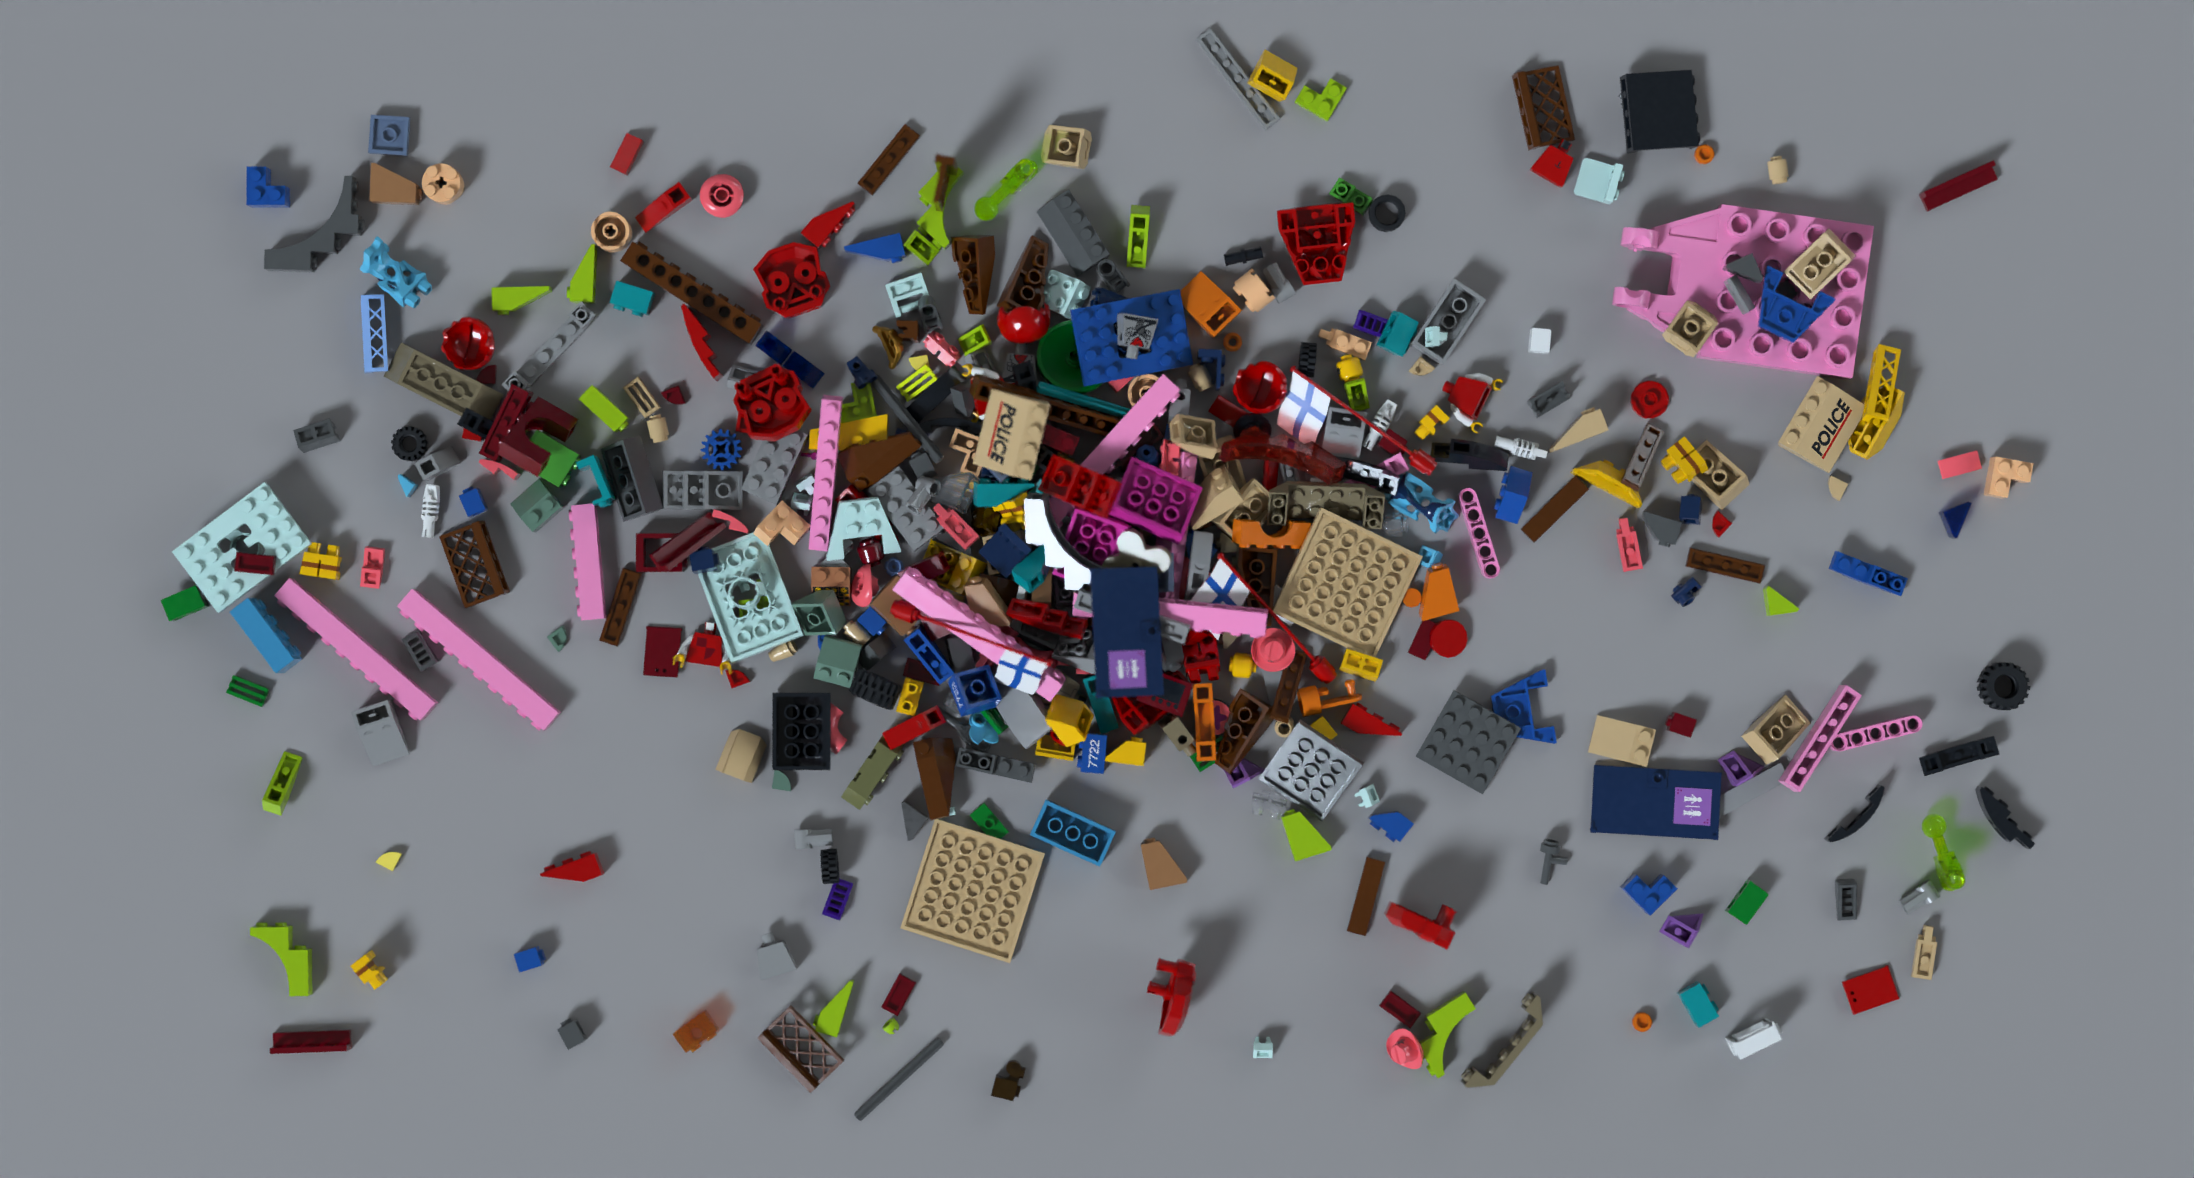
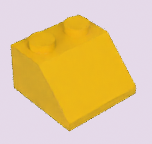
M1131 737V740L1124 741L1106 755L1105 761L1143 766L1146 742H1142L1143 738Z

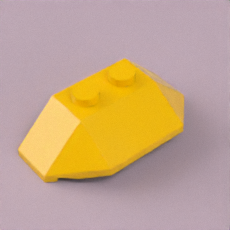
M1885 386L1878 390L1883 398L1889 393ZM1894 388L1888 421L1872 418L1869 422L1860 420L1848 441L1851 453L1868 460L1883 449L1901 417L1904 391ZM1866 396L1863 397L1861 403L1864 404ZM1881 403L1876 405L1875 412L1885 414L1886 409Z
M1604 459L1603 462L1597 461L1571 470V474L1636 508H1641L1642 501L1639 492L1620 483L1626 471L1625 469L1621 468L1619 471L1613 467V463Z

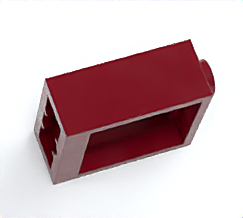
M637 533L636 572H684V568L688 567V558H685L677 564V567H673L669 571H659L657 567H646V539L673 538L678 533Z

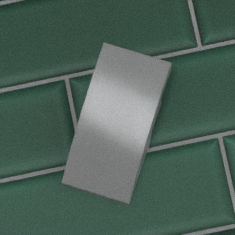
M663 471V509L742 510L743 490L741 488L743 486V471Z
M996 682L1002 698L996 708L1025 749H1028L1052 730L1045 721L1047 711L1039 696L1031 695Z

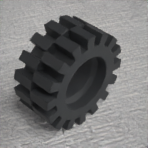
M1301 342L1298 370L1307 377L1314 378L1317 343Z
M404 426L402 429H398L396 434H393L392 437L394 438L391 440L392 450L400 459L414 461L419 460L421 456L425 455L424 452L428 449V441L422 430L412 426ZM408 436L414 437L417 441V446L412 451H406L403 448V440Z
M837 849L821 850L823 884L839 883Z

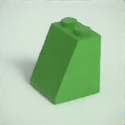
M536 430L530 441L552 453L546 468L539 476L559 488H562L563 485L566 487L571 480L569 475L572 470L578 468L576 462L580 461L581 455L544 432Z

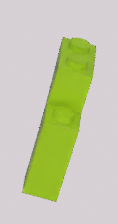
M959 167L957 176L950 174L942 212L936 210L933 202L939 176L938 171L918 192L921 196L919 200L925 206L930 204L931 207L917 221V225H919L917 229L925 237L927 234L932 237L933 240L931 242L939 250L941 247L946 250L951 245L945 233L943 216L950 191L964 175V172Z
M258 922L256 926L250 927V935L267 943L282 960L289 981V996L312 995V948H306V945H294L293 948V925H287V922H275V926H268V922Z
M1465 991L1425 1015L1427 1027L1430 1031L1434 1030L1435 1032L1420 1041L1423 1049V1059L1425 1058L1429 1064L1426 1068L1431 1076L1436 1075L1438 1079L1445 1075L1443 1052L1449 1034L1463 1017L1476 1009Z

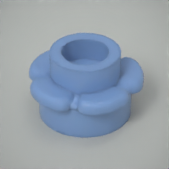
M896 557L890 558L884 566L887 574L898 576V572L903 568V562Z

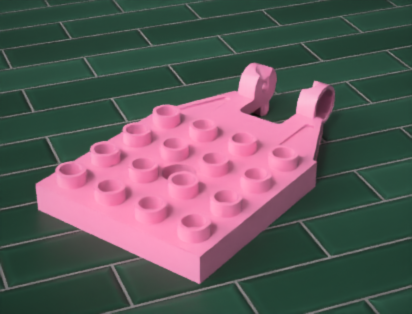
M1721 204L1718 206V209L1651 229L1625 227L1622 231L1621 246L1633 250V252L1646 250L1665 253L1672 257L1667 295L1653 294L1647 290L1631 291L1626 287H1614L1612 305L1626 308V310L1642 320L1649 321L1653 327L1664 333L1687 300L1693 301L1713 314L1719 322L1697 353L1696 358L1848 380L1853 378L1874 226ZM1829 228L1856 255L1851 262L1820 290L1835 298V301L1794 343L1758 327L1766 267L1771 266L1784 273ZM1753 254L1763 280L1758 284L1737 276L1755 305L1753 310L1743 315L1724 284V281L1735 274L1724 271L1723 267L1742 257ZM1784 273L1779 283L1788 280V283L1793 285L1797 296H1794L1792 300L1811 308L1817 294L1810 300Z

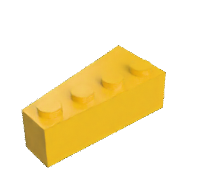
M885 414L841 423L838 451H842L857 443L864 445L875 439L876 441L886 440L888 438L889 415ZM819 428L810 430V450H817Z

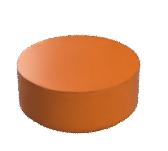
M1700 145L1694 152V158L1700 164H1708L1714 158V150L1709 145Z
M1414 588L1407 589L1402 601L1407 607H1416L1421 602V593Z
M1638 1012L1632 1018V1025L1636 1030L1645 1032L1651 1028L1652 1019L1647 1013Z

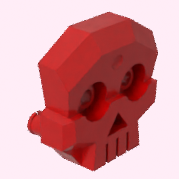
M792 242L767 251L753 269L764 289L761 294L766 308L777 312L787 319L821 308L824 296L831 287L826 272L821 270L818 248ZM804 270L809 271V275L807 277H804L802 275V272ZM777 279L782 281L780 286L775 285ZM796 289L804 294L803 296L794 298Z
M779 364L769 366L735 384L737 393L733 401L738 413L745 419L748 435L751 439L775 442L798 431L812 411L801 394L803 387L796 373L782 368ZM789 397L787 402H783L784 398ZM762 409L763 413L758 415L757 412Z
M1389 901L1384 912L1391 924L1413 931L1419 938L1447 950L1456 933L1450 928V925L1457 911L1442 904L1436 919L1433 920Z
M1179 958L1176 962L1158 959L1156 970L1172 973L1168 984L1163 985L1149 981L1147 993L1163 996L1164 999L1158 1034L1170 1037L1182 1028L1189 1009L1192 986H1194L1196 980V964Z

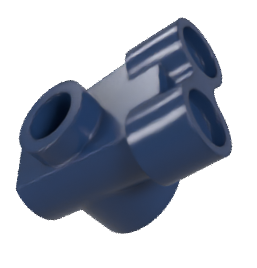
M858 356L847 362L846 365L855 379L854 384L859 390L877 379L875 372L872 369L869 370Z
M1691 577L1684 585H1677L1673 589L1674 593L1671 596L1682 607H1686L1695 599L1692 594L1697 592L1702 586L1694 577Z

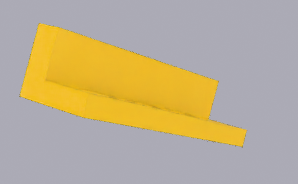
M1878 344L1873 351L1861 421L1869 422L1872 418L1884 421L1889 420L1901 349ZM1885 352L1895 354L1894 361L1889 363L1884 357ZM1886 368L1892 374L1888 380H1885L1881 374ZM1882 386H1885L1889 392L1884 398L1878 392ZM1881 403L1886 409L1885 414L1876 413V405Z

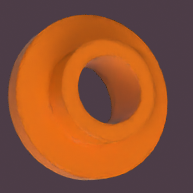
M1228 333L1223 339V345L1226 350L1235 352L1241 348L1242 338L1237 333ZM1235 339L1236 345L1231 346L1229 340Z

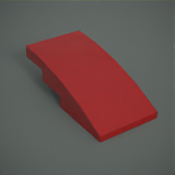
M685 304L681 305L685 325L694 348L711 376L716 381L720 380L723 375L712 363L717 358V355L706 342L712 336L690 308Z
M1053 454L1038 490L1108 519L1122 483Z

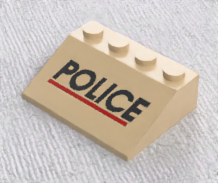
M1817 376L1780 438L1778 446L1830 473L1862 418L1864 404L1837 386Z
M991 388L973 464L1031 480L1050 404L1047 401Z

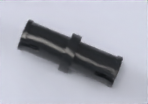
M1261 246L1248 250L1243 248L1238 252L1224 254L1226 266L1241 262L1245 264L1247 261L1263 258Z

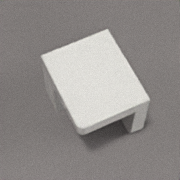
M1531 328L1528 352L1548 354L1550 352L1551 330Z

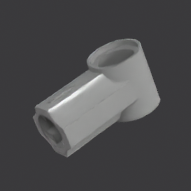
M1276 262L1262 270L1271 287V292L1279 304L1296 294Z
M920 476L915 484L916 490L905 504L906 507L913 513L919 514L929 499L936 497L940 493L941 483L938 480Z
M832 829L794 830L795 849L833 845Z
M1930 879L1917 885L1914 891L1898 901L1903 910L1909 915L1921 906L1934 902L1940 895Z

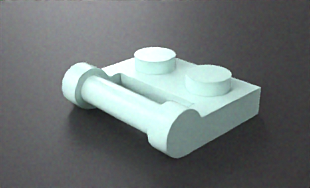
M922 273L885 285L896 318L901 317V314L919 308L918 301L900 307L898 306V301L919 294H923V296L929 295Z

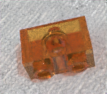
M704 1010L675 1031L673 1036L685 1052L691 1050L693 1053L701 1047L700 1042L704 1039L709 1041L714 1038L719 1027L709 1013ZM693 1028H699L702 1036L699 1038L694 1037L692 1034Z

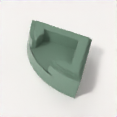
M561 626L547 636L558 652L564 648L567 641V632L564 626Z
M774 770L772 789L791 791V783L788 777L782 771Z

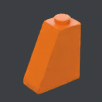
M1435 563L1431 568H1427L1419 608V617L1422 621L1459 611L1449 567L1446 563Z

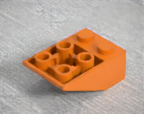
M1202 271L1180 291L1183 308L1213 339L1242 311Z

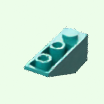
M979 478V481H974L973 504L976 507H996L1034 487V483L1023 478H1017V481H1010V478H1006L1002 483L991 481V478Z
M1045 544L1031 552L1011 570L1014 581L1029 593H1032L1045 581L1051 567L1046 566Z
M1095 675L1083 679L1101 734L1119 728L1110 699L1096 698Z

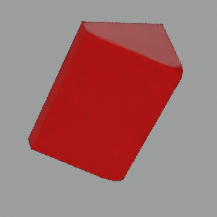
M626 133L610 168L627 176L644 141Z
M1220 395L1217 396L1208 412L1233 428L1235 422L1241 416L1248 414Z
M1264 457L1262 486L1268 491L1277 487L1278 457Z

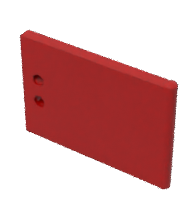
M1888 965L1842 981L1853 1015L1894 1000H1899Z

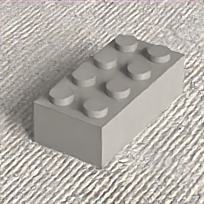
M1453 279L1410 345L1440 365H1443L1486 299L1456 279ZM1440 326V332L1447 333V341H1440V346L1425 347V328Z
M798 430L775 442L763 440L741 489L778 505L809 435Z
M899 466L868 489L873 497L879 498L884 512L914 551L944 530L936 520L937 516L928 504L924 506L919 514L913 513L906 507L905 504L916 489Z

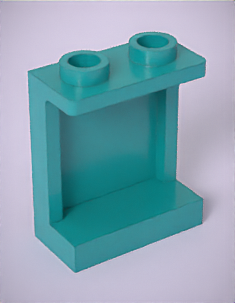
M592 455L577 461L576 464L579 470H592L602 494L601 498L592 501L593 505L602 508L612 505V501L616 500V497L599 457Z

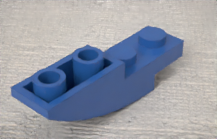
M1839 551L1834 552L1829 566L1830 570L1840 573L1845 577L1898 596H1902L1908 580L1906 577Z

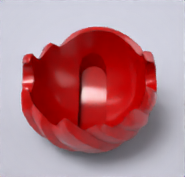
M1044 303L1045 309L1041 308L1040 311L1029 306H1018L1008 313L1004 311L1002 306L997 316V325L1005 339L1016 344H1027L1041 339L1046 335L1050 327L1051 315L1049 305Z
M463 317L458 322L453 321L451 326L442 332L444 339L441 350L446 354L448 361L453 362L454 366L458 369H479L486 365L494 355L495 340L493 332L484 321L478 318Z
M1260 361L1255 365L1251 363L1245 369L1238 370L1233 393L1238 403L1246 410L1255 414L1270 413L1278 409L1284 402L1287 393V379L1282 370L1271 362Z

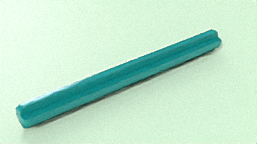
M1039 382L1036 391L1038 393L1123 418L1130 410V408L1044 382Z

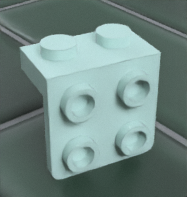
M1584 158L1574 188V194L1610 205L1613 200H1617L1620 189H1617L1618 182H1622L1625 171L1622 170L1623 165L1618 163L1610 165Z
M1050 270L1046 278V285H1044V303L1049 305L1050 310L1072 320L1070 310L1082 308L1091 287L1081 280L1055 270Z

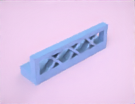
M384 294L361 295L364 373L388 371ZM369 299H380L381 307L376 312L369 307ZM375 316L382 322V326L377 331L370 326V321ZM376 335L383 341V345L378 350L371 345V340ZM371 349H372L374 352H376L373 356H372V353H371ZM378 354L384 361V367L372 368V359Z

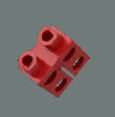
M1209 630L1206 631L1209 634L1208 637L1199 642L1200 652L1197 643L1193 645L1182 644L1186 677H1189L1190 682L1193 684L1201 682V674H1208L1209 681L1219 680L1220 662L1217 641Z

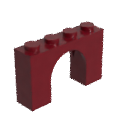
M538 396L534 402L531 401L528 404L525 414L522 412L516 421L517 424H512L507 432L508 435H503L498 443L500 446L498 455L537 477L546 468L552 453L531 442L525 432L542 430L566 442L574 432L578 422L576 417Z
M1045 424L1041 443L1048 446L1052 451L1060 452L1066 456H1073L1080 438Z
M940 551L903 568L898 572V577L901 578L906 569L911 567L919 570L922 576L930 580L946 573L951 567L943 551ZM921 611V615L931 618L923 611ZM919 618L924 625V631L931 641L952 633L945 627Z

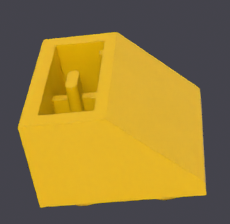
M1264 49L1247 84L1281 102L1289 94L1298 68Z
M1056 694L1053 697L1045 721L1057 734L1059 740L1066 747L1086 740L1094 714L1083 701Z

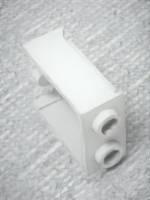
M1766 1018V1022L1760 1021L1732 1035V1038L1725 1039L1733 1056L1738 1055L1741 1060L1782 1040L1780 1036L1782 1031L1779 1025Z

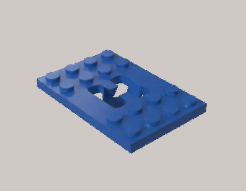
M1180 289L1070 310L1083 386L1193 365ZM1126 313L1158 319L1148 353L1142 354L1139 351L1137 359L1119 357L1118 352L1126 356L1127 350L1125 351L1118 345L1117 325L1114 326V323L1117 322V314Z

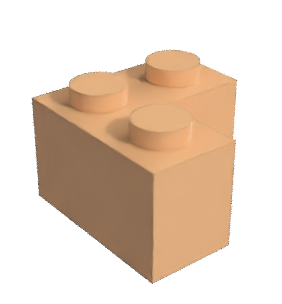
M956 428L949 447L966 453L960 472L979 479L982 467L973 464L979 437Z
M1996 456L1991 457L1983 495L2001 499L2008 498L2011 481L2029 483L2031 481L2034 463Z
M781 501L756 527L753 534L767 546L779 534L783 535L795 546L808 532L811 525L784 501Z

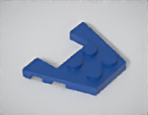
M1767 266L1764 275L1758 327L1794 343L1835 301V298L1819 291L1811 308H1808L1775 292L1784 273L1771 266Z
M1545 669L1491 695L1493 712L1521 727L1516 737L1553 744L1557 743L1554 726L1534 729L1528 689L1548 686Z

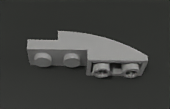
M1194 530L1184 600L1191 601L1195 592L1209 577L1213 533Z

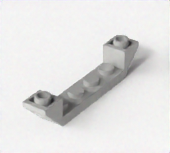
M582 301L568 315L567 321L517 372L514 371L501 384L507 391H509L512 384L524 390L530 388L587 329L595 314Z

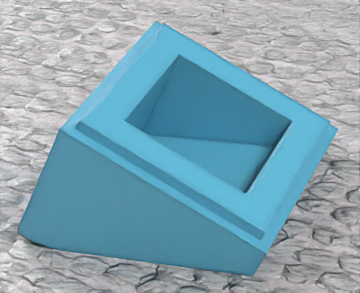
M399 474L397 477L406 497H411L418 487L417 484L405 475Z
M1425 545L1421 546L1418 553L1423 556L1420 565L1426 568H1431L1433 564L1440 563L1443 557L1442 553Z

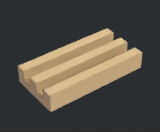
M636 377L623 387L645 419L661 408L639 377ZM638 382V384L641 386L646 395L654 404V408L650 406V404L644 398L642 393L636 387L635 383ZM630 387L634 389L649 410L647 413L629 390Z

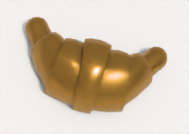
M874 326L872 331L878 334L887 352L889 369H895L897 362L902 356V351H904L903 338L898 336L895 329Z

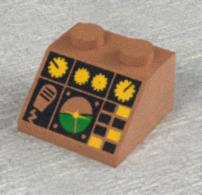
M811 567L812 593L818 590H834L840 606H851L852 568Z

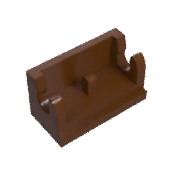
M896 320V326H898V329L903 330L904 333H900L898 336L903 338V341L919 343V322Z

